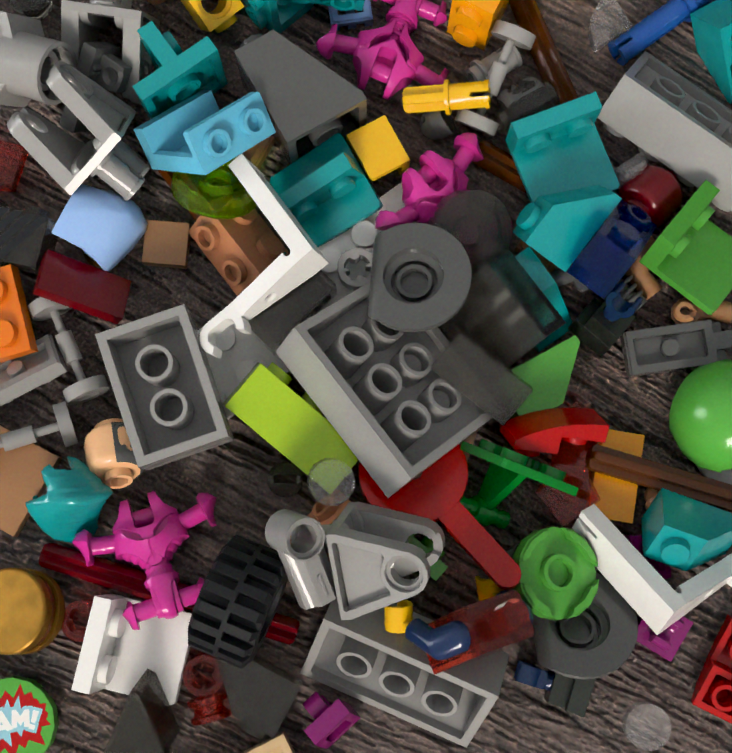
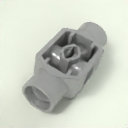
M0 9V105L26 107L31 99L49 105L62 103L49 88L46 80L50 76L49 70L58 61L65 62L76 68L77 60L74 50L66 42L44 37L41 20Z

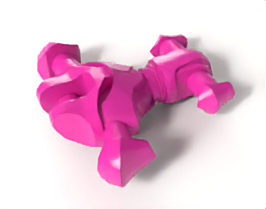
M381 0L393 5L385 15L386 26L360 31L357 38L336 34L338 25L332 24L329 32L316 42L320 55L325 59H331L333 51L353 55L352 62L357 72V87L365 90L370 77L386 83L387 85L382 96L386 100H390L399 90L410 85L413 80L423 86L443 84L444 79H447L449 74L447 68H444L441 74L438 75L422 64L424 56L409 36L411 32L417 29V15L434 22V26L447 21V4L443 0L441 5L428 0Z
M465 132L457 135L454 139L453 147L457 152L452 160L427 150L420 156L421 169L418 172L413 168H408L403 173L402 201L405 207L395 213L380 211L375 219V229L381 231L388 230L391 227L413 223L414 221L426 224L431 222L438 224L440 222L443 225H447V228L451 230V234L462 244L472 265L475 261L487 258L494 250L495 240L502 233L509 236L512 229L509 225L507 214H499L493 211L490 222L484 226L477 215L470 214L468 210H465V195L469 178L464 172L472 161L484 160L477 135Z
M152 491L147 493L150 507L133 512L128 499L120 502L118 519L112 528L113 535L93 537L86 529L76 534L72 544L82 553L87 567L94 565L95 555L115 553L116 560L132 562L134 565H139L141 569H146L145 574L147 578L144 585L147 591H150L152 598L136 604L127 601L126 609L123 612V616L129 622L132 630H140L139 622L157 616L159 619L164 617L166 619L175 618L179 615V612L184 611V607L196 603L204 580L200 577L197 584L179 589V572L172 569L170 561L173 560V554L177 552L182 542L189 538L188 529L205 520L208 521L211 527L217 526L214 517L217 497L207 492L198 493L196 496L198 504L179 514L176 508L165 504L156 492Z

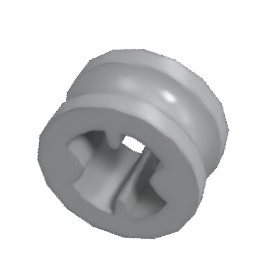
M352 248L345 251L338 261V277L341 284L347 289L355 291L370 282L373 255L368 250ZM360 260L367 263L365 264V271H370L369 275L366 278L358 275L355 280L348 277L350 269L345 268L349 262L356 265Z

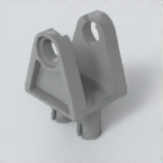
M62 0L61 41L68 43L72 47L77 63L83 43L97 42L100 28L107 29L109 22H112L123 30L122 61L132 67V71L122 96L123 98L130 99L131 103L141 104L132 86L150 75L153 65L137 30L150 21H153L159 30L160 20L143 11L132 10V0H89V3Z
M62 61L56 62L49 70L50 76L47 78L46 83L52 92L95 136L94 140L84 144L26 107H23L20 112L13 113L6 124L8 130L68 194L72 195L89 175L91 177L97 175L118 192L125 201H128L145 181L143 177L151 168L149 162L121 140L136 111L73 66Z
M349 502L338 518L333 520L332 524H323L322 527L325 532L324 549L326 553H329L341 620H352L416 596L423 591L430 578V566L438 561L445 547V535L441 527L428 518L362 502ZM299 525L291 533V544L299 535ZM418 533L427 536L429 539L431 538L433 550L425 553L423 549L409 544L408 537ZM419 571V576L415 579L402 578Z

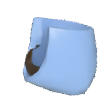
M81 184L65 205L52 230V234L81 248L84 258L92 266L101 267L104 271L110 272L135 247L145 234L148 223L140 207L131 199L125 201L120 194L111 190H103Z

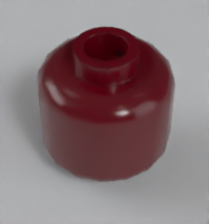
M646 165L638 169L619 188L617 195L622 199L618 203L617 209L619 216L627 221L629 227L636 230H656L663 226L678 210L683 200L682 189L677 177L671 171L655 165Z

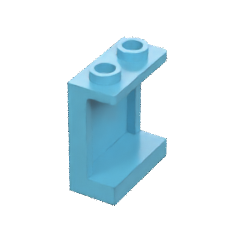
M201 90L133 129L152 169L198 175L209 174L276 133L259 92H250L220 110L212 90Z

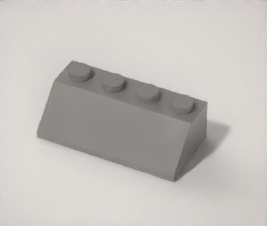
M644 51L623 75L602 106L603 108L598 119L603 122V126L608 132L620 138L625 137L637 145L639 152L644 157L653 162L660 161L673 170L674 175L681 183L689 187L696 186L699 188L705 180L709 181L720 190L711 202L725 212L732 211V110Z
M336 597L335 600L330 602L300 674L467 748L499 697L509 654L478 640L473 647H470L464 653L447 660H436L406 639L405 633L387 632L384 625V608L352 620H341ZM413 612V620L420 618L427 624L434 621ZM438 622L430 624L434 629L444 625Z

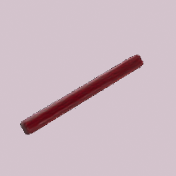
M55 543L45 544L39 556V565L41 567L145 600L152 598L150 591H147L144 585L147 578L144 571L96 556L94 565L87 567L80 551ZM178 582L179 589L189 586ZM195 604L184 607V611L192 613ZM275 613L265 637L288 645L293 644L297 637L300 622L297 619Z

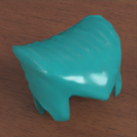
M67 456L66 458L71 470L54 469L50 464L44 467L41 473L47 486V493L40 497L35 495L33 500L25 503L30 516L46 534L55 540L72 543L76 534L83 529L90 532L92 536L96 533L102 507L113 491L111 487L105 485L100 478L89 470L85 462L76 457Z

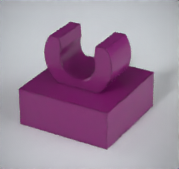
M639 616L637 619V642L671 662L693 622L683 616L663 632L656 635Z
M314 692L302 704L315 719L304 732L314 745L325 749L333 745L361 718L349 703L338 698L331 704L324 695L320 696L318 692Z

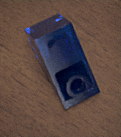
M621 199L567 272L604 299L636 261L657 225L651 221L648 213L642 208L633 204L629 205Z

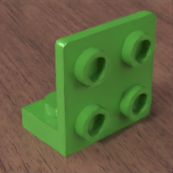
M705 180L639 262L705 313L712 315L732 290V237L708 220L715 212L709 206V203L720 190Z

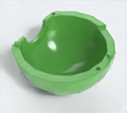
M723 359L696 367L685 377L677 389L669 412V430L683 456L700 468L720 473L723 470L732 469V360Z

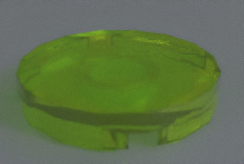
M234 159L207 175L173 173L171 181L173 197L182 207L197 215L213 219H233L247 215L257 206L228 166Z

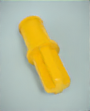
M444 79L443 84L406 87L402 93L403 108L408 114L445 111L446 115H451L452 110L490 109L491 97L489 95L472 97L473 94L491 93L489 79H485L484 81L450 83L449 79Z

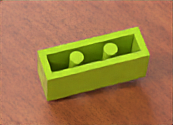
M257 362L223 402V405L331 494L358 462L357 457L330 422L322 416L323 413L307 392L300 397L288 387V384L293 379L273 362L267 368Z

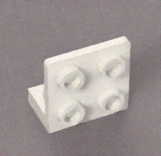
M115 594L94 596L71 690L92 694L106 689L167 705L177 703L190 646H188V626L192 613L182 611L179 612L177 617L172 619H166L165 617L159 619L157 616L139 622L140 630H132L129 622L123 616V612L126 609L127 601L136 604L142 602L141 600Z

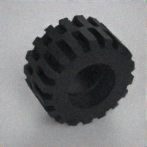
M238 534L223 546L204 581L195 603L188 626V646L241 669L254 659L272 623L288 581L284 566L276 550Z

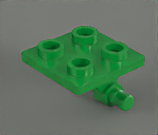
M484 439L480 440L478 447L464 441L461 444L460 450L491 462L478 495L472 498H467L463 495L460 501L483 527L493 524L498 528L504 529L508 526L510 514L504 510H498L496 506L527 477L576 497L578 487L563 482L567 474L564 471Z

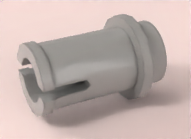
M504 45L481 61L474 59L470 62V68L465 71L468 82L484 81L486 79L492 62L498 61ZM513 46L506 66L509 67L507 74L523 65L520 52L515 46Z

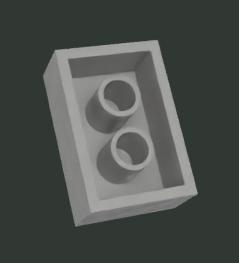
M185 304L95 334L138 468L151 470L235 440L206 353L200 344V335L192 313Z

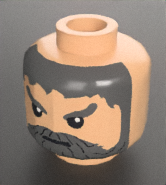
M110 418L97 423L86 435L84 441L86 465L105 485L112 489L127 487L145 471V469L138 468L123 419Z

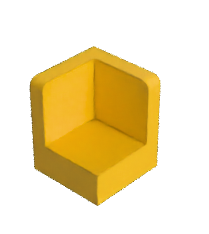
M386 115L346 135V141L371 181H375L396 169L402 176L409 168L410 158Z

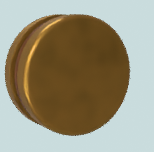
M14 567L1 569L0 654L20 655L36 653L47 647L56 638L62 627L65 614L62 591L57 582L43 571Z

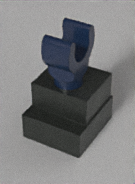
M624 282L616 284L603 303L594 297L567 328L600 357L612 347L635 319L633 314L643 302L642 297H638L634 302H627L621 297L620 291L625 287Z
M518 660L513 677L515 681L545 689L544 699L547 703L564 708L566 712L585 717L596 680L565 677L555 671L550 672Z

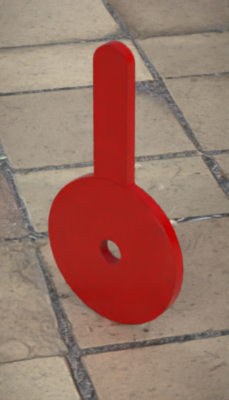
M459 444L423 471L420 478L410 481L389 498L383 493L363 465L359 463V483L368 504L428 518L434 522L438 521L499 588L509 590L518 585L521 579L519 565L460 503L467 486L468 464L464 452L460 450L461 446Z

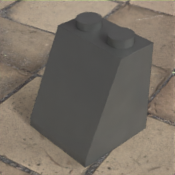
M274 29L264 35L258 33L248 37L240 44L238 49L234 50L242 84L247 93L259 92L276 131L272 136H274L289 165L335 134L340 133L346 139L347 134L367 124V98L363 91Z

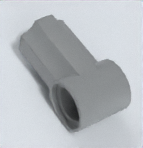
M282 509L275 512L266 523V541L271 548L278 552L299 606L308 610L314 607H323L335 600L336 591L331 564L324 549L325 532L320 522L290 509ZM299 525V535L290 544L291 533Z

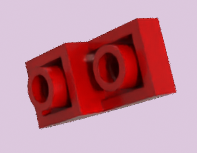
M578 407L553 408L530 412L502 423L500 432L515 452L525 456L537 457L540 455V452L558 454L561 439L575 445H586L587 440L605 443L610 425L594 409Z
M728 614L701 670L691 703L732 724V616Z

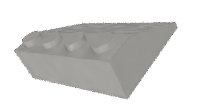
M370 282L295 326L276 350V353L383 493L389 498L503 409L438 327L421 332H402L388 328L375 319L368 317Z

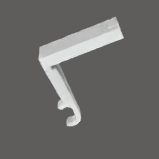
M240 154L228 166L288 246L290 254L286 256L281 253L240 295L202 327L199 336L202 348L221 359L222 350L216 346V338L221 332L235 323L237 330L242 333L251 334L249 320L329 264L264 177L265 175L243 154Z
M595 504L582 510L572 527V530L587 540L596 554L598 567L596 568L656 635L670 627L726 583L732 587V553L682 583L674 590Z

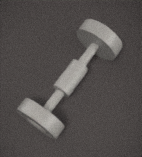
M496 20L491 31L493 36L505 41L498 61L492 62L486 79H489L491 93H484L483 96L489 95L491 98L492 96L497 97L509 69L506 63L513 46L531 50L536 39L533 33L502 20ZM478 108L476 113L467 109L458 110L454 119L463 125L490 136H495L499 126L497 122L484 117L486 108Z
M39 297L28 305L33 321L53 320L58 332L55 335V339L65 364L72 366L78 381L62 391L67 405L84 403L106 393L110 387L105 375L86 378L80 364L83 357L71 330H66L60 315L70 311L72 308Z
M66 401L52 405L57 420L56 423L33 429L32 425L0 434V449L4 448L6 452L37 442V437L57 431L61 433L65 448L79 444Z

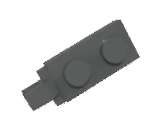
M711 319L626 331L620 336L627 378L696 368L727 359L725 352L732 351V330L721 331L720 322H712Z

